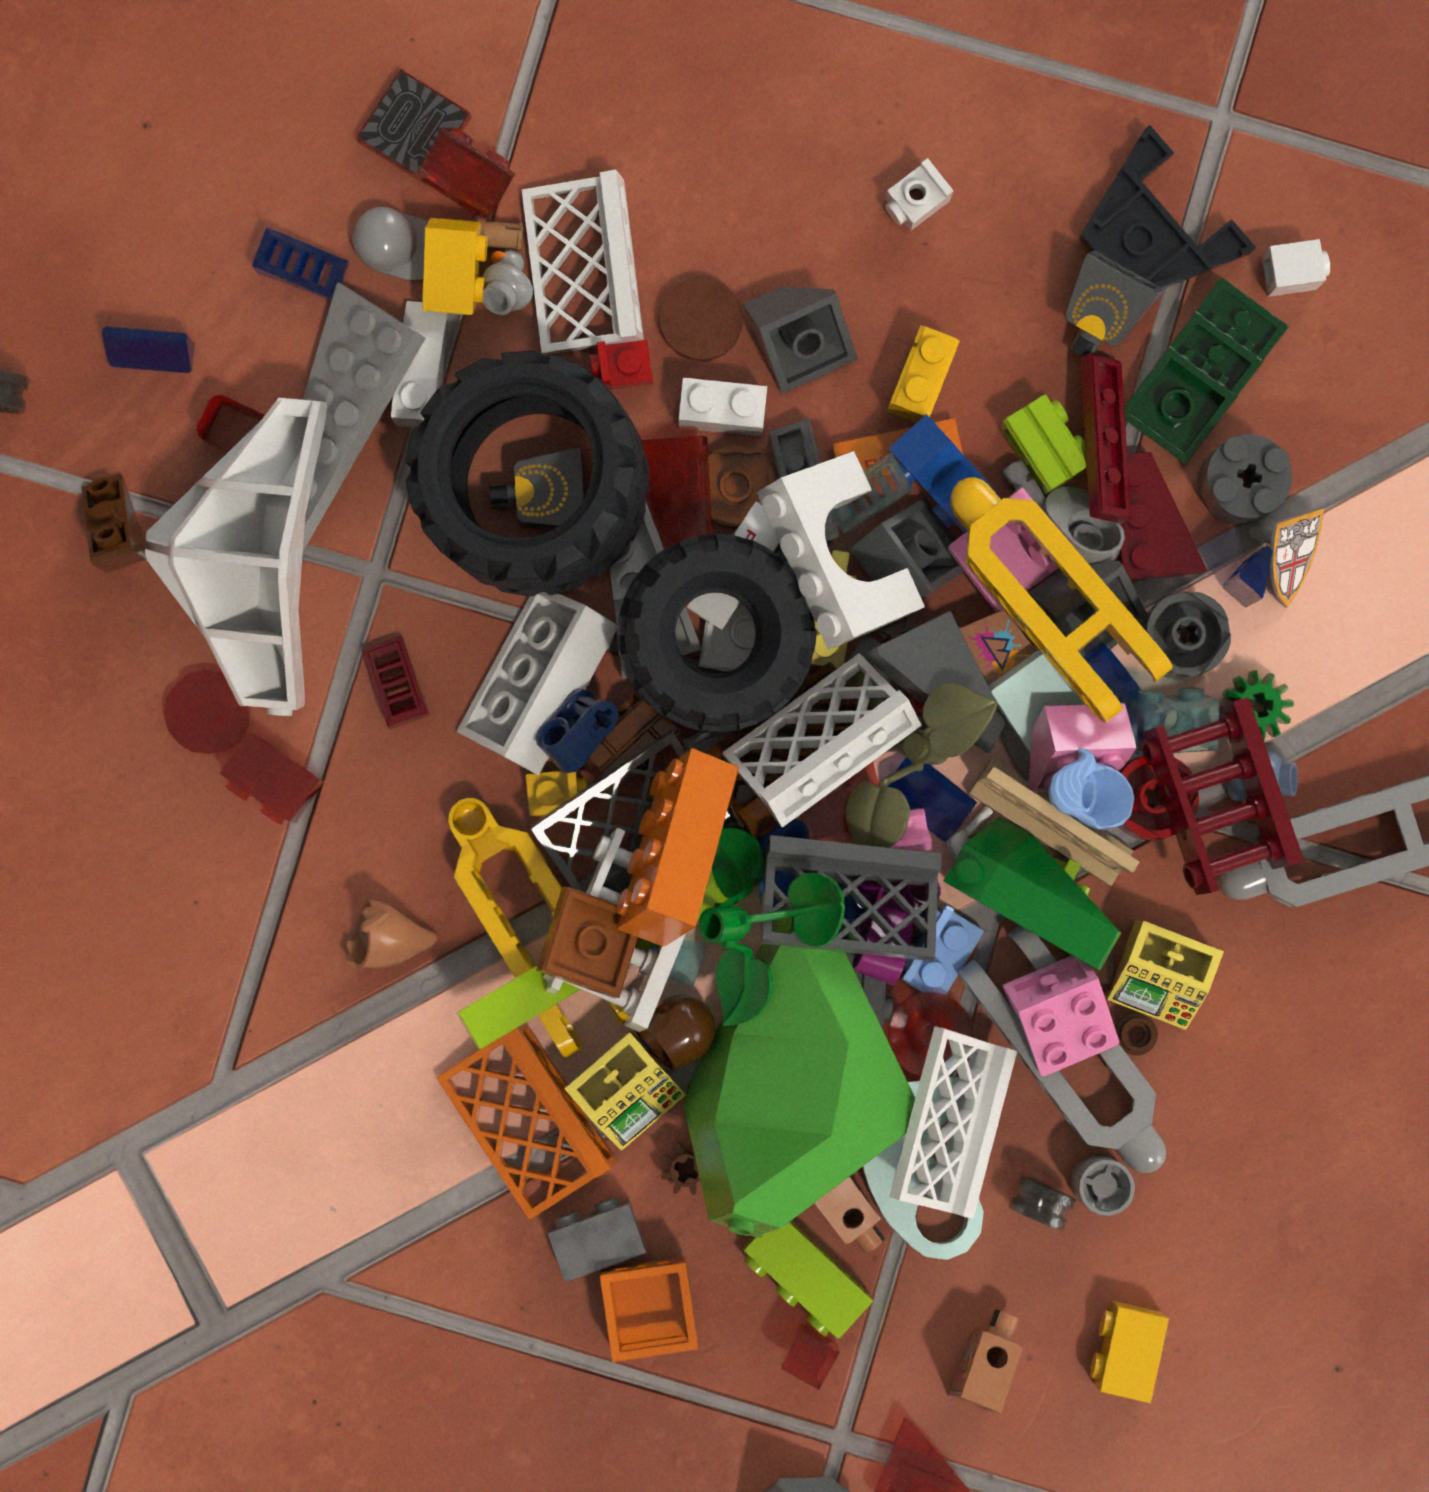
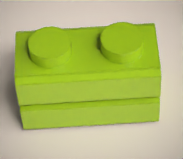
M1046 394L1007 417L999 426L1044 496L1087 470L1085 441L1079 435L1073 438L1065 425L1069 421L1066 411L1057 400L1050 402Z

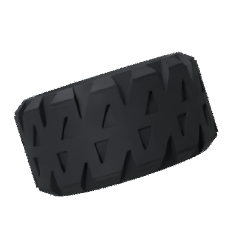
M536 351L501 353L502 359L483 358L456 372L454 375L458 380L454 383L440 386L421 410L420 414L424 417V421L412 430L406 455V464L411 468L406 479V487L412 510L419 517L421 528L425 535L442 554L480 583L496 587L499 591L522 596H535L541 592L555 595L581 587L591 575H594L596 578L602 575L623 555L627 540L633 541L646 512L645 494L650 492L649 463L642 446L644 445L631 418L618 399L598 377L595 378L581 365L558 355L552 354L549 358ZM533 414L562 417L584 429L589 438L593 455L592 478L582 503L564 523L547 533L529 538L501 537L489 533L479 526L472 513L468 499V475L477 450L493 431L515 418Z

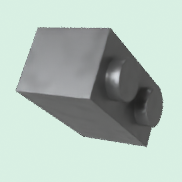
M615 1196L595 1204L596 1212L580 1217L578 1211H574L554 1219L556 1226L550 1228L547 1234L564 1282L646 1253L647 1247L630 1199L620 1202L619 1197Z

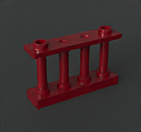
M1249 697L1218 707L1220 713L1218 721L1167 737L1164 725L1141 732L1143 737L1141 743L1142 753L1146 762L1153 767L1185 862L1183 865V875L1188 886L1194 889L1195 895L1218 891L1219 888L1215 876L1265 859L1270 862L1272 869L1288 867L1304 861ZM1222 737L1229 740L1234 755L1231 762L1181 778L1173 753ZM1235 778L1243 781L1248 796L1245 803L1195 819L1187 794ZM1251 818L1256 821L1262 837L1260 843L1211 860L1208 859L1201 835Z

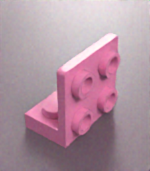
M1023 487L1009 497L1011 499L1032 500ZM1008 522L991 536L990 549L1027 592L1058 569V566L1049 556L1043 557L1039 552L1041 549L1040 545L1021 523L1016 525L1014 522ZM967 531L948 546V551L994 611H1002L1004 608L965 563Z
M1072 955L1002 985L1009 1003L1021 1021L1037 1070L1041 1076H1047L1119 1044L1099 978L1089 964Z

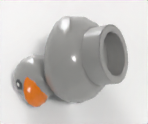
M507 249L502 252L495 251L491 255L493 264L483 274V277H485L483 304L488 310L497 315H506L510 311L521 310L530 303L533 295V286L528 277L522 272L524 259L518 251L513 249Z

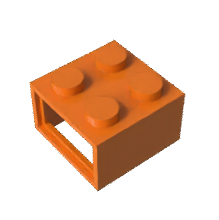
M686 1256L601 1269L600 1281L612 1362L698 1349V1336Z

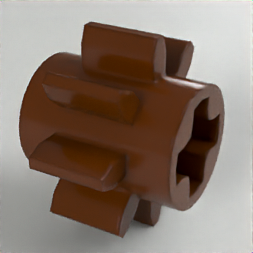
M677 1142V1154L674 1157L666 1154L662 1156V1160L670 1164V1170L664 1171L661 1174V1179L667 1180L672 1178L674 1180L673 1193L675 1194L679 1192L681 1186L689 1187L690 1192L695 1195V1184L700 1180L698 1172L696 1175L688 1174L685 1179L680 1178L679 1168L675 1166L677 1161L684 1163L687 1158H691L694 1160L693 1168L698 1171L693 1147L691 1151L684 1150L682 1144Z

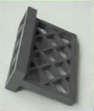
M672 730L653 741L530 826L573 889L586 893L599 861H596L594 872L581 881H578L571 871L574 853L593 856L595 853V849L576 846L580 824L603 828L601 837L603 835L608 837L610 829H622L625 832L632 833L629 848L626 850L634 853L636 849L640 848L642 839L638 841L644 807L645 805L652 806L653 799L647 798L651 776L655 777L659 771L653 770L655 755L670 744L677 753L678 759L686 753ZM647 760L646 768L637 767ZM629 772L644 775L639 797L617 793L620 778ZM612 784L610 792L602 791ZM592 797L609 799L604 821L582 818L586 801ZM616 800L638 804L633 826L611 822ZM576 809L575 816L567 815ZM728 812L726 813L724 821L730 818ZM557 821L573 823L569 845L552 843L544 830ZM558 851L568 852L566 863ZM612 863L603 886L621 893L629 887L632 875L627 872L628 869Z
M770 835L763 850V866H765L762 913L780 911L783 908L786 910L793 909L789 895L786 897L774 883L775 870L792 872L796 878L804 873H821L826 876H834L845 888L842 891L844 897L850 894L864 909L865 913L851 924L843 917L841 925L843 931L832 942L820 947H811L803 943L797 937L795 930L790 934L772 932V920L761 922L760 944L933 961L936 951L938 874L941 871L942 854ZM848 878H853L856 880L853 883H851ZM865 880L877 881L888 893L873 906L857 889ZM891 883H900V884H898L896 887H894ZM908 884L926 886V902L916 910L899 893ZM773 897H775L780 902L774 908ZM891 898L908 915L894 929L877 911ZM923 911H925V921L920 916ZM869 916L886 934L877 943L866 942L855 930ZM913 921L925 934L924 948L908 946L897 933ZM848 935L852 940H844L843 938ZM891 939V941H892L895 945H893V944H885V943L888 942V941Z

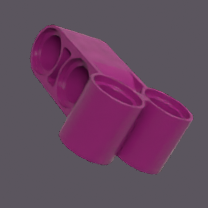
M865 880L857 887L859 892L872 906L888 894L877 881ZM939 882L937 883V900L941 895ZM891 883V884H892L894 887H896V886H897L898 884H900V883ZM908 884L899 892L914 910L926 902V886ZM892 898L877 910L893 929L908 917ZM925 911L920 914L922 918L925 917ZM870 916L862 922L859 933L866 942L877 943L886 935ZM913 921L897 933L908 946L910 945L915 924ZM890 939L888 942L885 943V944H893V945H895V944L891 941V939ZM855 953L852 967L854 971L890 985H895L903 971L906 958Z

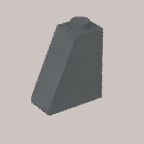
M951 611L866 653L871 663L923 706L930 693L944 684L962 685L996 701Z

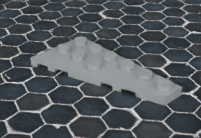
M337 282L303 397V400L327 402L326 421L305 514L303 551L426 339L412 328Z

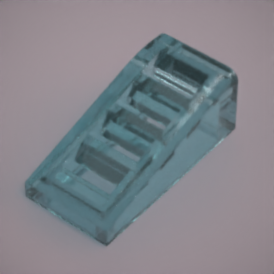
M892 453L863 470L872 489L867 493L873 505L869 506L862 495L855 499L862 511L860 513L856 512L851 502L833 509L834 517L843 533L855 530L913 491ZM886 468L898 487L895 491H892L881 472ZM873 477H875L885 495L882 499L870 481Z

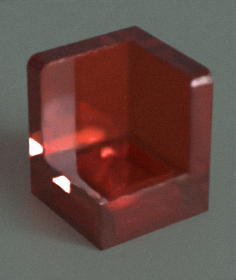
M800 1323L797 1329L798 1336L782 1362L781 1369L819 1390L836 1361L840 1350L838 1343Z

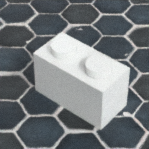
M683 378L679 428L762 437L767 386Z

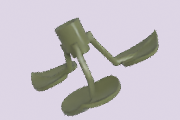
M860 670L847 681L852 687H862L865 674ZM944 684L933 690L923 707V719L928 728L913 731L905 737L903 742L904 753L912 763L882 778L879 786L871 782H861L851 792L846 805V822L855 844L891 848L897 843L907 828L910 807L904 794L896 788L888 787V785L914 771L921 772L924 764L940 765L947 758L956 757L966 752L987 728L998 703L958 684ZM870 698L868 705L873 710L888 698ZM839 723V727H849L853 723Z

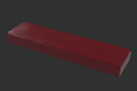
M1089 353L1080 358L1089 514L1093 518L1122 524L1131 520L1122 364L1119 360Z

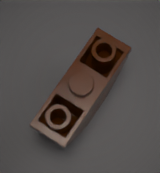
M122 474L109 478L101 477L88 485L82 486L89 556L93 566L108 573L146 560L143 533Z

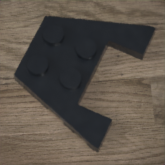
M1149 125L1143 131L1079 239L1090 252L1097 251L1164 289L1248 256L1254 251L1256 246L1232 219L1203 244L1197 246L1143 183L1146 178L1160 168L1174 154L1166 142Z

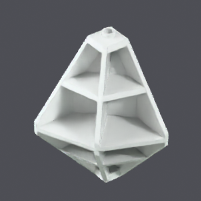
M278 398L263 419L146 532V560L205 637L240 706L267 708V714L292 716L293 710H298L305 706L298 609L305 514L326 421L327 402Z

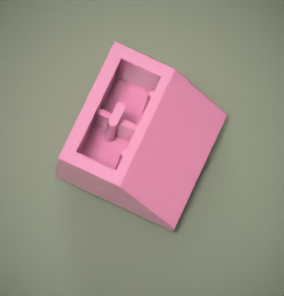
M1121 703L1123 710L1108 723L1100 721L1086 705L1044 706L1032 727L1029 790L1034 793L1046 792L1048 794L1052 776L1064 765L1078 760L1080 757L1078 750L1081 748L1089 750L1094 755L1097 763L1104 764L1120 772L1137 748L1125 703Z

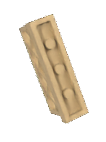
M993 758L989 760L968 795L988 806L1020 829L1035 836L1040 842L1067 860L1072 859L1080 863L1081 869L1107 886H1112L1119 874L1133 873L1140 863L1131 856L1134 852L1132 849L1103 830L1089 829L1069 814L1058 811L1050 802L1048 794L1032 792L1029 790V782Z

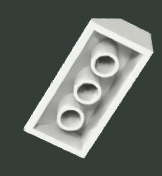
M541 592L535 596H530L456 732L539 775L549 757L536 743L538 731L550 720L572 691L586 689L603 655L609 648L618 630V625L588 606L560 594L548 595L546 592Z

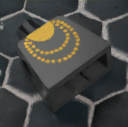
M1097 251L1088 253L1083 261L1065 313V319L1080 328L1070 348L1077 354L1085 356L1089 353L1095 354L1102 341L1117 347L1140 322L1161 296L1164 289Z
M572 448L517 461L514 463V483L490 484L492 509L516 508L517 522L520 527L553 530L564 523L577 510L585 498L581 448Z

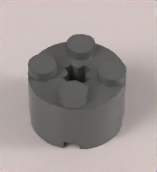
M1243 434L1229 438L1206 458L1198 476V490L1201 498H1203L1209 508L1208 510L1218 520L1232 525H1247L1259 521L1276 510L1286 499L1292 483V470L1288 453L1272 440L1255 434ZM1242 472L1246 473L1247 479L1252 482L1247 488L1243 487V479L1237 477Z
M1179 592L1164 598L1148 610L1140 624L1170 660L1173 669L1163 676L1169 679L1187 680L1212 670L1224 659L1231 644L1230 628L1225 610L1215 599L1200 592ZM1186 627L1190 631L1187 638L1191 642L1182 644L1178 640L1180 634L1177 631Z

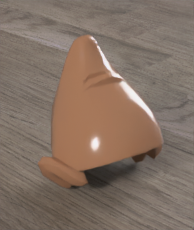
M368 899L363 904L358 918L355 941H347L346 946L349 954L346 956V962L354 968L381 969L396 966L414 955L431 948L437 940V934L432 930L418 926L389 904Z

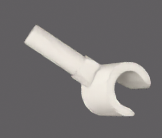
M985 806L962 830L947 839L946 847L954 859L958 856L963 845L970 840L969 837L976 833L993 814V811L988 806Z

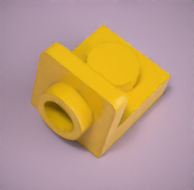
M562 771L545 772L539 775L526 774L530 817L547 815L587 787L586 778L577 777V771L572 773H564Z

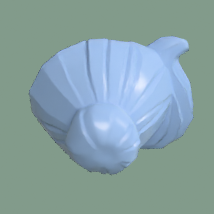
M1085 748L1079 749L1080 757L1078 760L1064 765L1052 776L1048 788L1050 802L1058 811L1069 814L1072 818L1092 830H1103L1123 825L1132 812L1134 803L1132 787L1126 777L1119 771L1097 763L1094 755Z

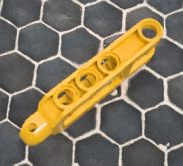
M976 477L964 478L954 486L950 497V508L954 516L968 531L965 563L1100 721L1108 723L1123 710V707L1114 693L1080 655L1079 651L1104 630H1107L1127 655L1131 653L1140 664L1153 676V682H1157L1173 669L1170 660L1035 501L1003 498L1001 500L989 484ZM1008 522H1014L1016 525L1021 523L1040 545L1041 549L1039 552L1043 557L1049 556L1069 579L1067 585L1072 590L1076 588L1096 611L1094 615L1067 637L1063 635L990 549L991 536Z
M465 798L452 806L448 818L450 829L462 847L454 878L516 978L536 965L480 875L482 864L504 849L515 851L528 871L532 883L539 889L551 909L552 916L554 915L562 886L529 833L499 826L484 802L475 798ZM607 1001L619 1025H623L628 1014L623 1012V1007ZM559 1003L538 1015L565 1059L584 1049L579 1036Z

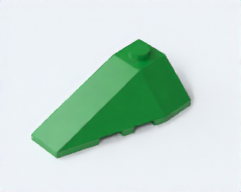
M1000 817L963 845L943 882L1099 971L1121 935V932L1073 881L1065 869L1056 862L1035 836Z

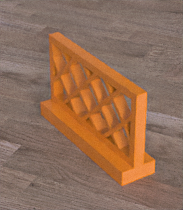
M527 1022L479 1051L477 1050L436 1078L529 1221L589 1181L610 1170L617 1162V1159L590 1118L564 1089L567 1086L566 1081ZM502 1044L513 1059L510 1074L488 1069L491 1051ZM482 1058L481 1068L471 1066ZM518 1068L520 1069L524 1077L516 1076ZM461 1071L479 1074L475 1097L460 1094L450 1078ZM486 1076L508 1081L504 1103L482 1098ZM515 1083L531 1086L536 1094L533 1110L511 1105ZM466 1102L474 1104L473 1111H471ZM541 1103L548 1113L540 1111ZM480 1106L503 1110L499 1132L483 1129L478 1121ZM509 1112L532 1117L528 1139L505 1134ZM538 1118L553 1121L560 1130L557 1145L534 1140ZM490 1138L497 1139L496 1147ZM564 1139L571 1148L563 1147ZM504 1141L526 1146L522 1168L505 1163L501 1156ZM533 1148L555 1152L551 1174L529 1170ZM561 1155L577 1157L585 1168L586 1173L575 1180L558 1176ZM513 1174L521 1175L519 1182ZM527 1177L550 1182L547 1198L535 1206L524 1192ZM556 1183L566 1185L554 1193Z

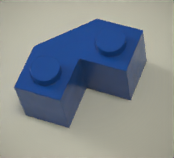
M926 414L889 447L890 451L899 460L893 467L909 485L917 480L938 503L932 510L948 528L956 523L966 533L967 530L954 516L950 508L952 490L959 481L969 477H976L982 479L987 484L989 483Z

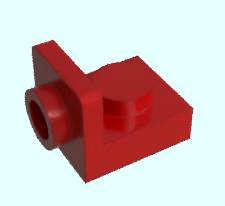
M647 340L606 345L605 341L597 342L598 354L590 355L592 372L595 378L602 379V382L609 390L653 384Z

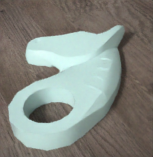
M949 1077L951 1087L960 1080L959 1077ZM920 1081L908 1082L915 1098ZM939 1086L933 1092L931 1099L933 1105L942 1097ZM946 1110L937 1118L939 1127L948 1121ZM927 1128L922 1133L921 1147L930 1140ZM906 1134L862 1167L868 1188L886 1223L909 1246L923 1256L945 1260L951 1259L967 1252L981 1234L984 1211L979 1199L974 1218L964 1217L963 1226L957 1235L947 1241L934 1242L923 1237L917 1228L915 1216L918 1205L889 1197ZM932 1156L926 1160L930 1172L938 1163ZM916 1171L911 1175L907 1192L919 1183Z

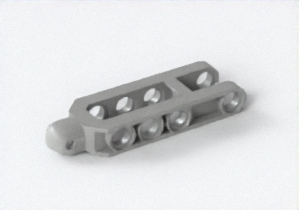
M1429 775L1290 818L1298 840L1394 810L1406 847L1398 850L1396 854L1359 862L1357 866L1333 873H1324L1318 875L1316 879L1299 884L1287 878L1284 867L1272 869L1270 862L1265 859L1218 875L1217 885L1221 893L1232 900H1246L1265 894L1286 907H1299L1429 866V841H1422L1411 807L1413 803L1429 799ZM1260 831L1253 845L1260 843V839L1262 838Z
M1018 925L1007 934L1025 954L1030 962L1028 965L1033 972L1057 962L1041 939L1029 930ZM973 959L957 971L964 985L1012 1049L1017 1051L1018 1057L1082 1142H1086L1087 1145L1115 1149L1131 1169L1142 1174L1152 1173L1164 1164L1167 1156L1166 1146L1163 1139L1151 1125L1156 1092L1120 1044L1099 1054L1105 1061L1106 1065L1104 1066L1108 1072L1115 1075L1132 1097L1130 1099L1132 1108L1130 1113L1113 1126L1099 1125L1060 1071L1047 1076L1040 1075L1020 1019L980 965Z

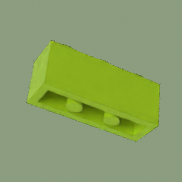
M792 1221L781 1229L764 1233L762 1238L751 1236L743 1244V1250L748 1254L744 1259L745 1263L761 1278L768 1273L777 1281L779 1286L775 1289L776 1292L792 1307H795L799 1302L811 1314L808 1316L807 1321L824 1337L831 1332L839 1340L873 1302L871 1295Z

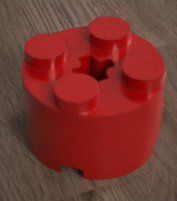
M1144 756L1128 761L1120 773L1126 777L1132 787L1134 803L1131 816L1123 825H1119L1118 828L1127 835L1141 840H1158L1175 835L1152 765L1146 762ZM1175 758L1181 778L1192 775L1191 770L1182 761ZM1156 788L1158 790L1156 798L1160 800V804L1148 806V798L1144 795L1145 791ZM1198 791L1187 794L1194 817L1199 807Z

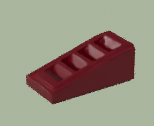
M403 636L362 650L389 729L430 716ZM398 650L400 658L377 666L375 658ZM403 666L404 674L385 681L382 680V673ZM405 682L409 683L410 689L388 696L386 689ZM414 698L415 705L393 711L392 704Z

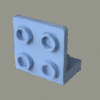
M939 905L937 908L934 960L906 959L905 966L899 977L905 983L940 1004L957 978V971L963 968L984 933L982 929L954 913V909L948 905ZM922 932L915 946L912 944L909 946L924 948L925 934Z

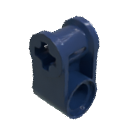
M576 689L566 697L564 703L550 720L540 728L536 736V743L562 772H575L586 764L593 751L614 729L618 720V710L612 702L605 699L597 700L586 689ZM577 702L584 703V707L578 705ZM596 719L602 721L603 724L597 723V722H596V721H597Z

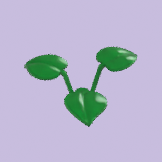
M724 827L721 831L712 871L719 890L728 900L722 903H715L714 908H707L701 913L699 931L706 942L721 943L723 949L732 948L727 950L718 961L716 983L723 1010L722 1025L733 1026L750 1021L759 1015L767 1006L772 995L773 978L768 963L763 959L753 958V949L737 942L749 933L751 923L794 917V930L797 937L808 946L820 947L832 942L839 933L845 913L842 890L832 878L821 873H806L797 877L789 886L788 895L793 909L749 915L741 907L733 906L753 892L754 888L751 882L756 881L762 874L763 854L758 840L749 831L742 828Z

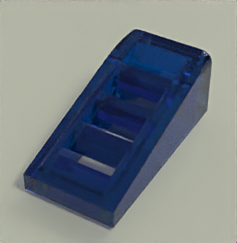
M266 228L252 267L258 274L332 300L337 282L342 284L349 261L283 233ZM276 246L282 247V250L274 266L270 262ZM292 252H296L299 255L291 273L286 271ZM309 258L315 259V263L307 280L302 278ZM325 264L331 265L332 268L325 286L319 285L318 281Z

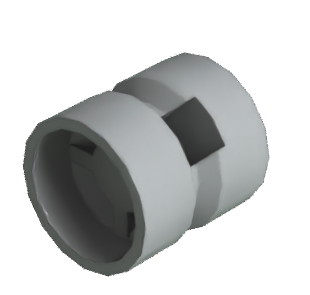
M1094 1154L1087 1156L1076 1164L1072 1172L1071 1187L1074 1195L1081 1204L1098 1215L1112 1216L1119 1214L1130 1205L1134 1197L1135 1183L1132 1174L1124 1165L1107 1155Z

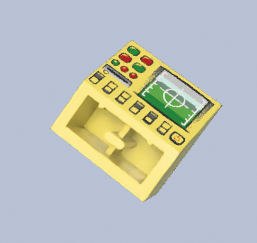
M1135 920L1106 1000L1187 1030L1210 991L1224 951L1146 921Z
M632 1030L564 1088L590 1120L621 1151L686 1096V1093Z

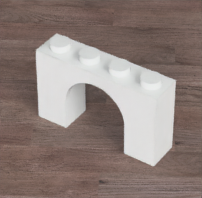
M854 451L781 477L756 492L780 543L781 550L796 575L799 589L806 599L817 624V629L822 635L828 650L898 621L925 607L908 568L876 581L864 582L847 575L836 564L829 552L825 539V523L829 512L850 503L872 490Z

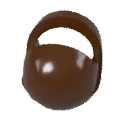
M686 994L673 995L663 999L662 1003L655 1009L648 1028L641 1032L636 1031V1033L649 1051L670 1070H676L697 1061L708 1052L715 1037V1019L708 1006L697 997Z

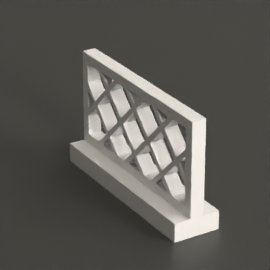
M618 171L600 172L599 177L522 189L541 353L543 355H551L597 347V342L605 341L606 345L644 340L625 182ZM596 189L598 203L587 217L571 206L581 191ZM568 194L565 200L558 195ZM551 196L561 205L546 224L535 216L534 199ZM567 209L584 221L570 241L553 229ZM598 215L600 218L601 227L594 223ZM537 224L543 227L539 234L537 232ZM590 226L602 235L603 242L593 258L576 247ZM549 233L566 245L552 265L540 257L539 249ZM572 250L589 262L575 282L558 270ZM603 256L605 259L606 268L599 264ZM541 264L548 268L544 275L542 273ZM595 267L607 275L608 283L598 299L581 288ZM554 274L571 285L557 306L545 298L544 290ZM577 291L594 303L580 323L563 311ZM608 297L610 299L611 309L604 305ZM546 304L553 309L549 316ZM600 308L612 316L613 334L595 336L586 329ZM559 315L576 326L566 341L551 343L549 328ZM582 332L589 336L588 338L578 339Z
M858 653L725 750L723 755L728 763L739 767L737 773L766 805L774 819L783 828L922 725L909 699L900 690L896 691ZM860 670L865 674L862 687H845L846 681ZM859 698L856 711H839L841 699ZM870 698H888L873 710L867 711ZM831 699L828 712H811L812 705L819 700ZM825 723L822 736L804 737L807 724ZM835 723H853L837 736H832ZM786 724H797L794 737H776L778 730ZM801 748H818V750L803 761H798ZM752 749H762L759 762L742 763L739 760ZM773 749H790L787 762H770ZM784 773L764 789L763 784L766 774Z
M934 1026L891 1188L890 1198L974 1218L1017 1051ZM947 1040H949L953 1055L944 1063L943 1054ZM957 1068L960 1080L951 1087L948 1076ZM939 1086L942 1097L933 1105L931 1100L933 1092ZM946 1110L949 1122L940 1130L937 1118ZM927 1128L930 1140L921 1147L922 1133ZM935 1153L938 1164L929 1172L926 1160ZM916 1171L919 1183L907 1192L911 1175Z

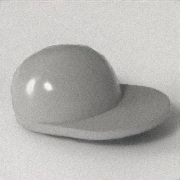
M390 207L370 209L358 218L353 228L352 242L356 255L365 266L376 272L406 281H421L424 274L425 227L428 221L398 212Z
M1071 486L1053 490L1045 501V513L1088 564L1114 561L1125 540L1124 530L1120 523L1090 517L1087 490Z

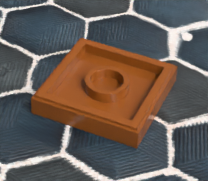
M562 887L536 971L611 998H620L638 937L617 929L621 915L616 913V904L570 887Z

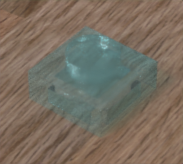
M684 939L668 978L694 986L707 946Z

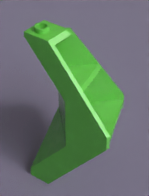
M793 917L777 919L772 923V932L790 934L794 931ZM761 944L755 958L765 960L771 969L773 989L770 1001L759 1015L745 1023L723 1026L722 1018L715 1031L712 1046L702 1056L688 1083L684 1109L708 1220L727 1226L730 1232L762 1238L764 1233L781 1229L903 1137L907 1132L915 1096L845 952Z

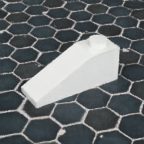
M406 302L403 323L426 339L393 394L391 418L396 426L415 428L424 421V417L420 414L421 410L435 391L442 386L448 313L422 311L423 302Z

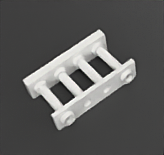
M619 828L613 831L609 838L604 835L601 837L593 855V859L599 861L586 892V894L616 905L621 894L604 887L603 884L612 863L628 869L629 861L633 855L632 852L619 847L625 831ZM686 933L665 947L657 944L655 950L649 948L646 952L635 947L630 964L639 967V972L644 974V978L639 990L632 988L631 991L622 988L620 998H611L547 974L543 975V978L549 980L545 991L555 994L560 990L562 982L570 984L623 1007V1012L628 1014L624 1026L641 1032L649 1026Z

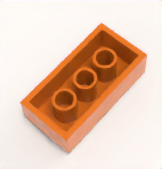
M691 748L679 759H673L669 767L664 771L656 773L650 787V795L654 796L650 810L648 809L645 812L639 826V834L643 835L639 849L634 851L628 865L627 872L632 875L628 889H624L617 903L616 913L621 915L617 926L618 930L665 947L696 927L737 776L738 766Z

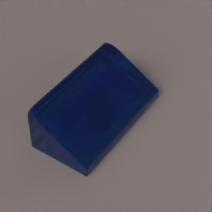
M106 326L102 329L107 361L112 367L190 373L192 371L195 343L186 333Z
M1268 546L1248 556L1223 584V589L1244 607H1248L1264 597L1273 551Z
M907 756L894 772L912 763ZM924 764L921 772L914 771L888 785V787L896 788L904 794L910 810L924 809L928 830L944 842L948 841L959 829L977 804V801L929 764Z

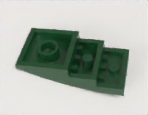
M1221 276L1124 406L1125 420L1186 465L1289 326Z

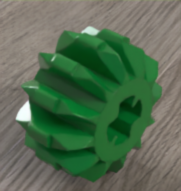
M1257 670L1248 673L1247 681L1241 676L1233 678L1232 681L1236 690L1224 689L1222 695L1232 702L1249 697L1250 702L1256 699L1257 703H1264V711L1257 713V711L1253 710L1263 741H1265L1266 732L1272 737L1279 736L1281 732L1277 723L1286 725L1291 721V717L1283 713L1282 709L1294 706L1293 700H1281L1280 697L1281 694L1288 690V686L1281 684L1273 688L1275 675L1272 673L1266 674L1261 682L1260 674Z

